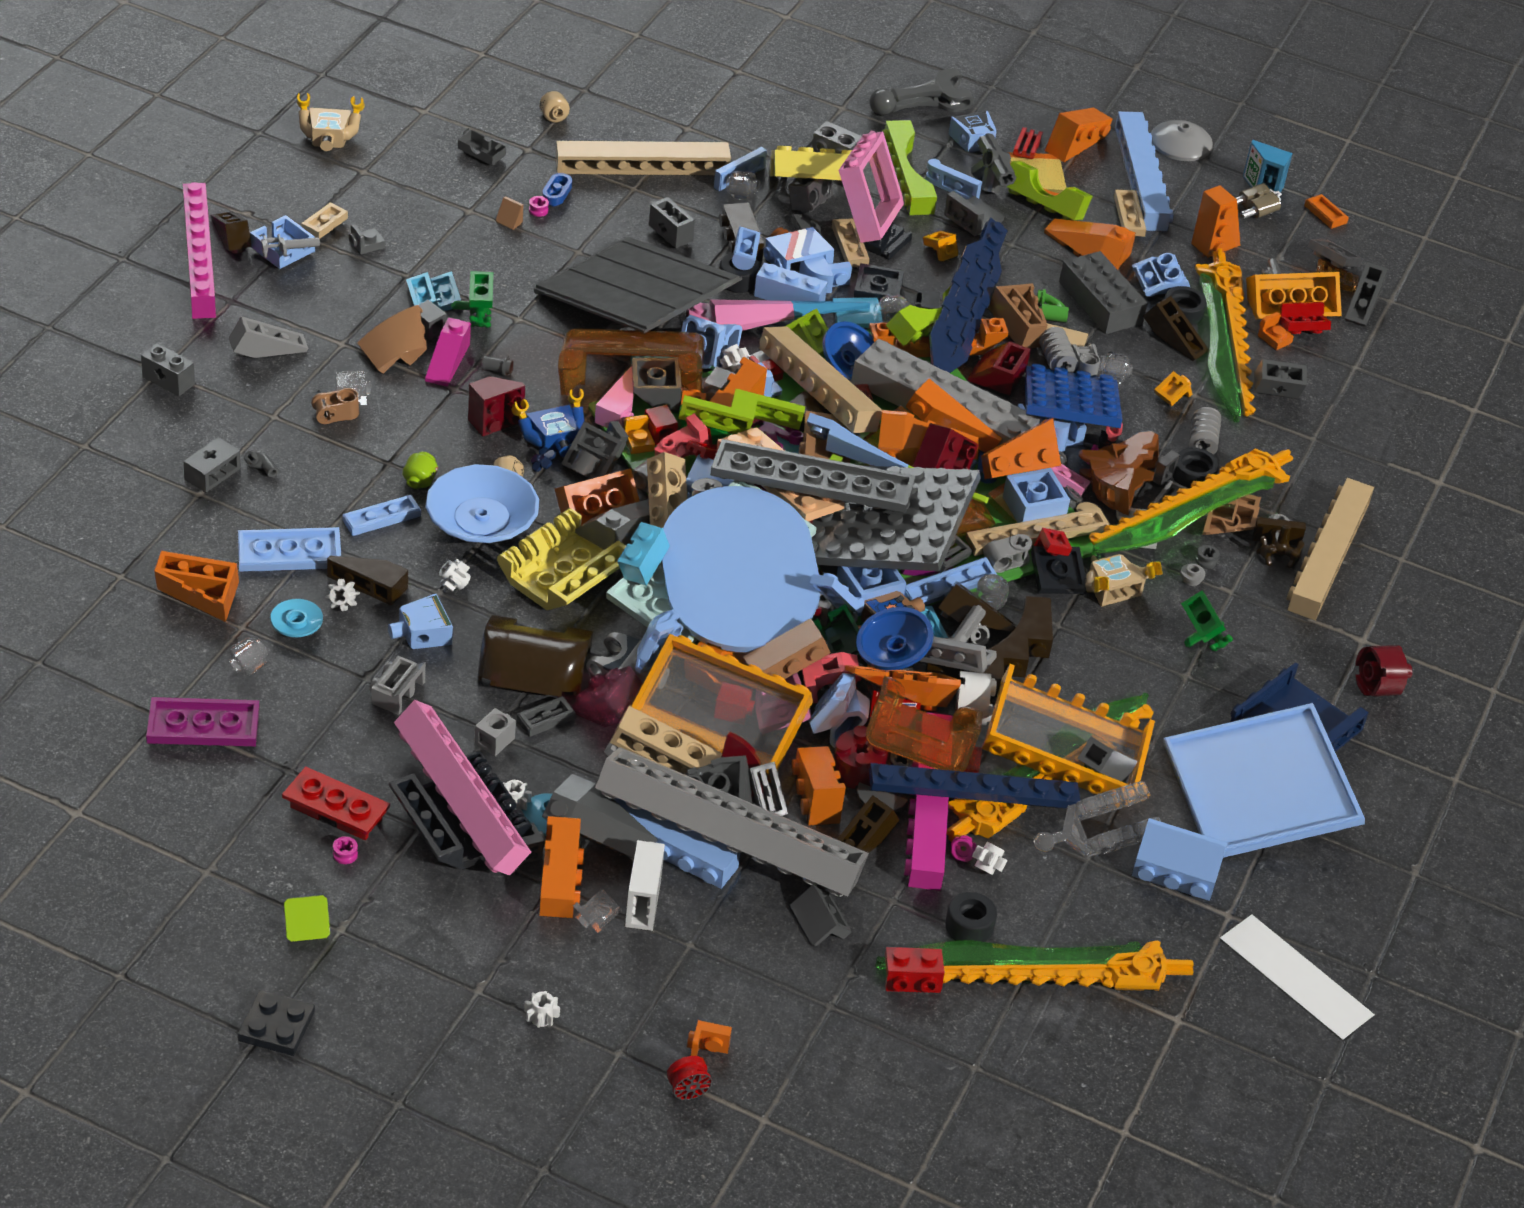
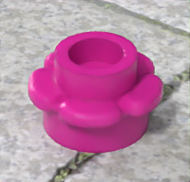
M962 835L960 838L956 837L951 843V854L957 860L968 862L973 858L972 855L977 845L970 836ZM962 846L966 847L965 851L961 849Z

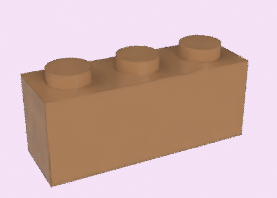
M810 618L743 657L747 665H755L763 673L768 675L776 674L786 679L831 652L823 636Z

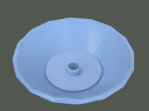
M474 464L455 468L437 478L427 491L426 509L432 522L446 534L467 542L494 543L512 539L527 530L538 516L539 498L532 484L518 473L499 466Z

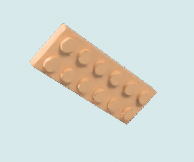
M757 427L722 438L783 450ZM722 439L718 440L717 449L719 448ZM761 485L769 493L789 503L807 521L843 510L845 502L841 500L820 498L815 495L795 493L789 490Z

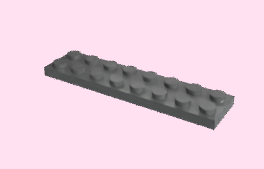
M725 439L721 440L711 466L710 474L722 479H732L748 484H758L770 488L784 489L795 493L810 494L820 498L836 499L843 502L903 513L907 511L915 483L914 475Z

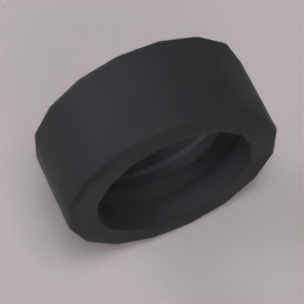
M1177 286L1167 291L1164 299L1172 296L1176 303H1185L1194 307L1191 309L1179 307L1191 325L1197 324L1202 320L1207 302L1201 292L1187 286Z
M1197 447L1182 449L1178 452L1180 455L1173 478L1178 484L1190 489L1192 488L1190 486L1193 481H1205L1207 474H1217L1219 468L1218 460L1205 449ZM1196 465L1205 469L1207 472H1193L1188 470L1184 466Z

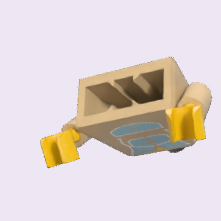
M307 93V100L301 101L300 94H298L297 105L301 107V110H299L301 131L308 138H311L313 146H319L324 151H330L333 147H344L346 140H350L358 133L361 118L359 112L365 107L363 98L361 97L360 104L355 105V97H351L350 102L353 108V113H351V110L310 108L307 110L310 104V95Z
M1099 551L1091 557L1092 563L1089 572L1086 574L1085 587L1087 592H1094L1101 607L1142 596L1146 579H1153L1155 575L1163 574L1161 562H1150L1146 567H1139L1131 563L1123 555L1118 554L1106 557L1103 552Z

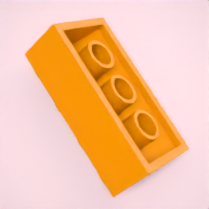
M1339 272L1260 274L1246 278L1247 300L1256 319H1263L1265 316L1275 312L1280 313L1281 303L1323 302L1325 317L1342 316Z

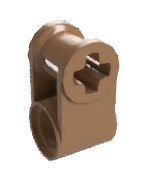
M344 388L338 391L319 393L312 398L311 404L317 411L316 418L321 424L353 420L359 416L358 392L354 389Z

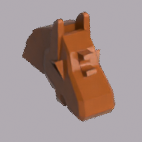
M1152 431L1139 432L1118 444L1112 443V445L1104 446L1098 450L1079 451V457L1090 463V469H1080L1079 474L1091 481L1092 490L1099 501H1102L1109 508L1129 516L1135 491L1143 485L1144 481H1153L1155 472L1151 471V469L1156 468L1155 463L1159 458L1158 434Z

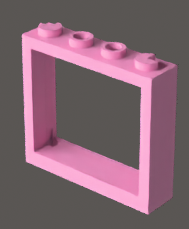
M870 131L869 134H863L839 169L861 243L881 240L904 205L883 131L877 133ZM868 162H870L881 199L876 209H874L863 172Z

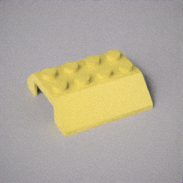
M777 146V150L771 151L769 176L842 181L839 169L852 150H841V154H836L835 149L822 148L820 152H813V148L798 147V151H791L792 146Z
M568 508L560 516L558 515L554 518L553 523L556 527L550 522L546 523L543 527L519 542L521 551L517 547L512 546L497 556V561L510 585L546 610L568 605L618 570L620 567L617 560L626 547L620 541H616L604 550L575 534V529L581 526L582 515L571 508Z

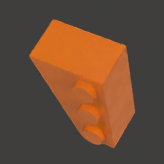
M1094 107L1059 113L1045 151L1062 162H1066L1104 139L1110 132V125L1113 119Z
M1221 185L1203 192L1191 242L1207 258L1212 256L1213 251L1217 252L1218 248L1225 252L1241 246L1237 199Z
M743 357L740 361L741 368L736 374L731 373L728 376L727 380L730 381L723 391L718 389L710 402L731 407L735 389L764 396L767 368Z
M1053 418L1040 422L1038 425L981 455L984 478L989 479L1061 466Z
M161 551L154 570L157 589L226 622L239 584L237 563Z
M829 746L797 748L796 759H792V773L797 775L798 778L796 780V791L798 795L802 796L801 813L806 815L808 825L839 824L841 820L846 787L844 783H838L837 781L841 775L839 771H834L835 760Z
M547 817L539 916L573 918L574 907H579L581 891L575 890L576 886H581L582 869H577V865H583L584 848H579L581 819Z

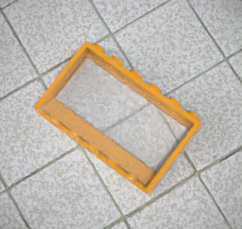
M669 634L631 707L721 753L723 752L727 734L729 732L735 733L756 750L755 753L762 765L775 762L778 771L805 715L813 704L810 690L801 684L792 685L779 675L763 673L755 665L749 664L747 666L739 663L731 655L726 654L722 656L715 653V650L707 645L698 646L685 636L678 635L677 637ZM767 769L766 773L768 776V782L771 783L769 771Z
M1010 664L1001 680L982 749L1062 781L1078 782V787L1113 800L1116 803L1129 806L1138 793L1155 721L1150 719L1144 730L1130 726L1133 715L1129 712L1124 713L1121 719L1117 721L1106 716L1109 710V705L1106 703H1100L1095 712L1082 707L1085 696L1081 693L1075 694L1072 701L1069 702L1058 697L1061 686L1058 684H1052L1047 693L1034 688L1037 677L1033 674L1027 675L1023 683L1011 679L1015 665ZM1093 733L1138 760L1125 783L1106 776L1077 759Z

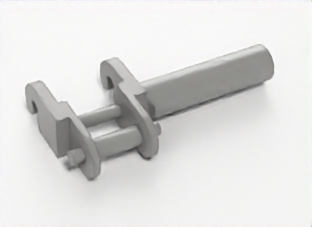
M278 234L275 238H266L263 235V239H261L264 258H267L268 248L279 247L283 256H287V249L320 246L319 237L284 240Z

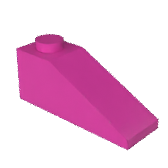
M453 318L447 319L434 350L425 377L426 382L448 387L470 346V322Z

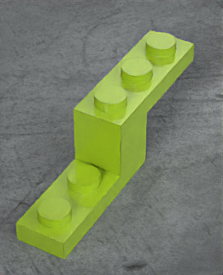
M735 389L731 407L684 395L678 419L686 421V417L695 413L705 426L735 434L751 429L754 418L799 430L806 406Z

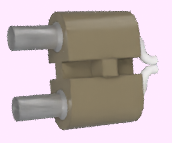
M1264 183L1240 191L1239 197H1236L1237 205L1243 204L1248 209L1240 212L1241 218L1245 219L1250 216L1260 218L1280 210L1281 199L1279 196H1281V193L1269 189Z

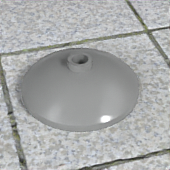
M1165 121L1155 126L1151 132V143L1155 146V149L1162 155L1174 160L1196 161L1203 159L1209 155L1213 145L1212 138L1206 130L1189 121Z

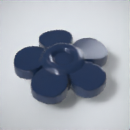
M545 447L539 451V455L535 454L531 459L532 469L535 472H539L542 467L548 469L552 465L550 460L556 456L554 450H549Z

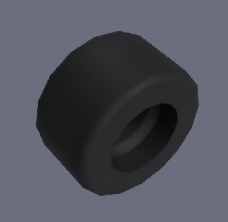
M733 253L725 255L720 261L719 269L742 277L741 281L726 288V290L735 293H745L755 288L756 275L760 270L757 259L752 268L740 270L732 263Z
M978 892L960 893L951 899L945 919L946 930L957 942L965 945L985 943L994 932L997 908L993 901ZM966 917H973L977 920H971Z

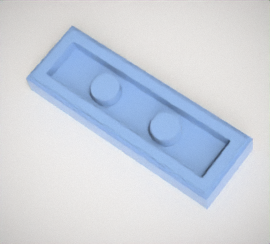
M760 147L715 170L714 188L721 191L740 181V178L742 180L743 176L746 178L764 169L767 150ZM736 172L739 173V174H738V175H739L738 177H735V176H734V174H735Z
M412 495L342 514V521L351 535L355 536L420 517L421 509Z

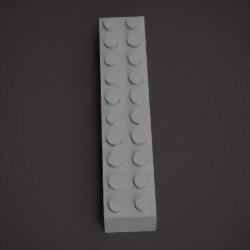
M621 747L606 758L595 787L602 791L601 793L605 797L624 800L633 809H645L652 812L651 815L659 820L665 821L668 819L677 823L676 826L682 830L696 831L702 834L701 836L708 841L724 843L733 852H745L752 855V859L759 863L767 864L768 862L773 864L782 873L788 875L794 873L803 877L802 880L810 885L814 884L817 886L819 884L828 888L831 894L840 897L843 895L849 896L858 882L869 854Z

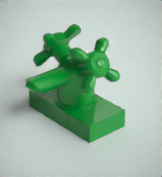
M470 271L469 301L457 300L451 304L453 310H470V314L476 313V317L469 316L471 327H491V317H485V314H491L489 308H492L494 272Z
M1203 590L1181 603L1196 629L1195 633L1185 639L1184 644L1186 647L1190 648L1201 640L1206 643L1213 638L1215 643L1209 647L1211 650L1217 651L1233 641L1230 634L1225 637L1221 634L1226 630L1224 622L1220 620Z

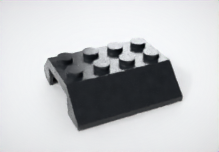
M475 751L465 755L519 835L526 837L532 830L531 823L521 810H515L517 803L502 781L499 780L497 774H490L491 765L487 762L482 752ZM411 774L389 782V787L438 861L462 870L486 861L483 854L472 845L473 840L470 835L460 827L461 822L458 817L448 809L446 799L435 790L436 784L434 781L421 785L415 774Z

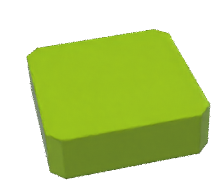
M325 896L287 898L284 901L286 938L292 942L323 939L330 935L328 902Z

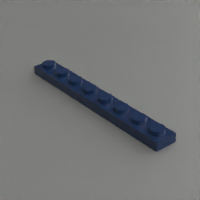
M871 763L869 768L872 791L1078 809L1081 804L1078 782Z

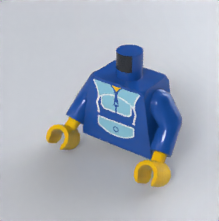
M580 388L579 398H575L572 395V389L570 390L568 400L573 404V408L570 405L527 413V416L525 413L529 407L527 400L522 399V409L515 402L511 410L514 415L520 418L518 423L524 439L539 447L540 450L547 447L549 450H554L560 456L565 457L584 422L583 407H580L584 392Z

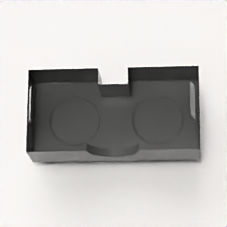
M469 128L463 132L465 135L458 139V149L490 165H494L506 153L505 146L493 140L488 142L485 140V136L472 130L469 131Z

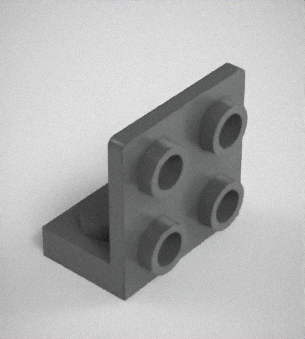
M954 191L947 194L944 215L974 236L982 233L984 225L990 217L996 222L1001 223L1004 221V216L976 196L966 200Z

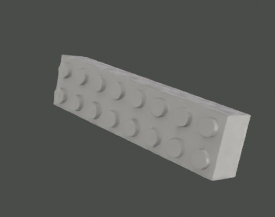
M881 339L876 340L854 363L851 383L907 411L909 410L905 406L913 394L930 378L1003 438L999 445L1040 423V417L1026 414L1025 410Z

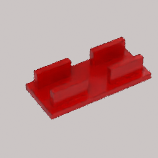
M306 766L282 794L283 799L290 801V808L317 820L322 815L336 821L338 829L365 841L371 830L378 822L382 821L383 815L390 808V803Z

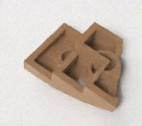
M419 305L407 308L391 316L357 342L381 373L384 374L399 358L411 366L427 350L424 338L425 327L421 322L423 310Z
M1223 488L1212 493L1202 535L1254 529L1260 509L1261 497L1230 488Z

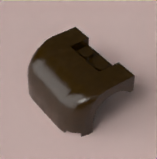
M492 615L486 624L483 634L477 680L485 678L490 680L491 686L560 697L562 692H574L573 695L578 696L581 691L587 652L591 651L593 631L568 627L565 633L518 626L517 619Z

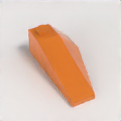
M1053 219L1044 231L1045 234L1062 246H1069L1074 249L1073 253L1078 257L1101 251L1117 270L1130 256L1136 234L1118 225Z
M883 410L878 449L913 466L929 424H936V422L930 420L924 422L915 419L914 415L908 412ZM950 428L978 444L979 437ZM978 449L974 459H978Z

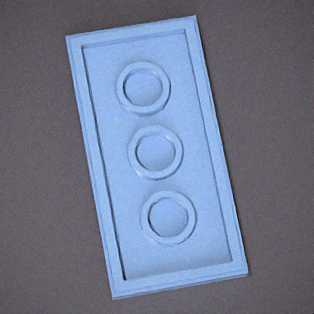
M339 527L238 530L239 572L327 569V558L329 556H341Z

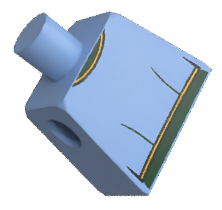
M437 594L401 606L399 609V622L388 624L390 638L395 639L405 636L409 647L412 649L452 645L453 626Z

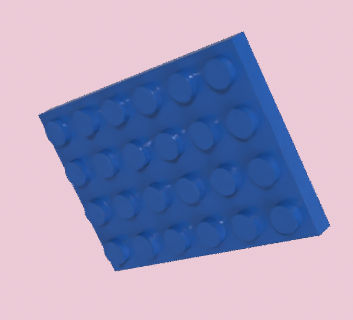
M1032 364V366H1027L1025 371L1026 414L1121 428L1122 412L1117 379H1113V376L1101 374L1098 377L1091 376V373L1086 371L1072 373L1068 372L1065 368L1056 367L1054 370L1045 369V366L1040 364Z

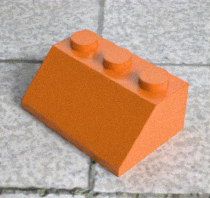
M631 468L555 488L560 512L562 513L568 508L575 510L582 515L581 525L611 509L640 502Z

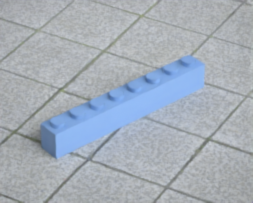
M1118 111L1115 131L1131 190L1137 191L1146 230L1167 231L1169 222L1173 221V210L1169 207L1170 199L1169 196H1166V185L1162 182V171H1159L1158 168L1159 160L1155 157V146L1151 143L1152 135L1148 132V121H1145L1143 112Z

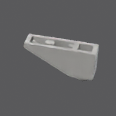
M242 316L228 337L234 353L252 358L303 353L308 350L303 334Z

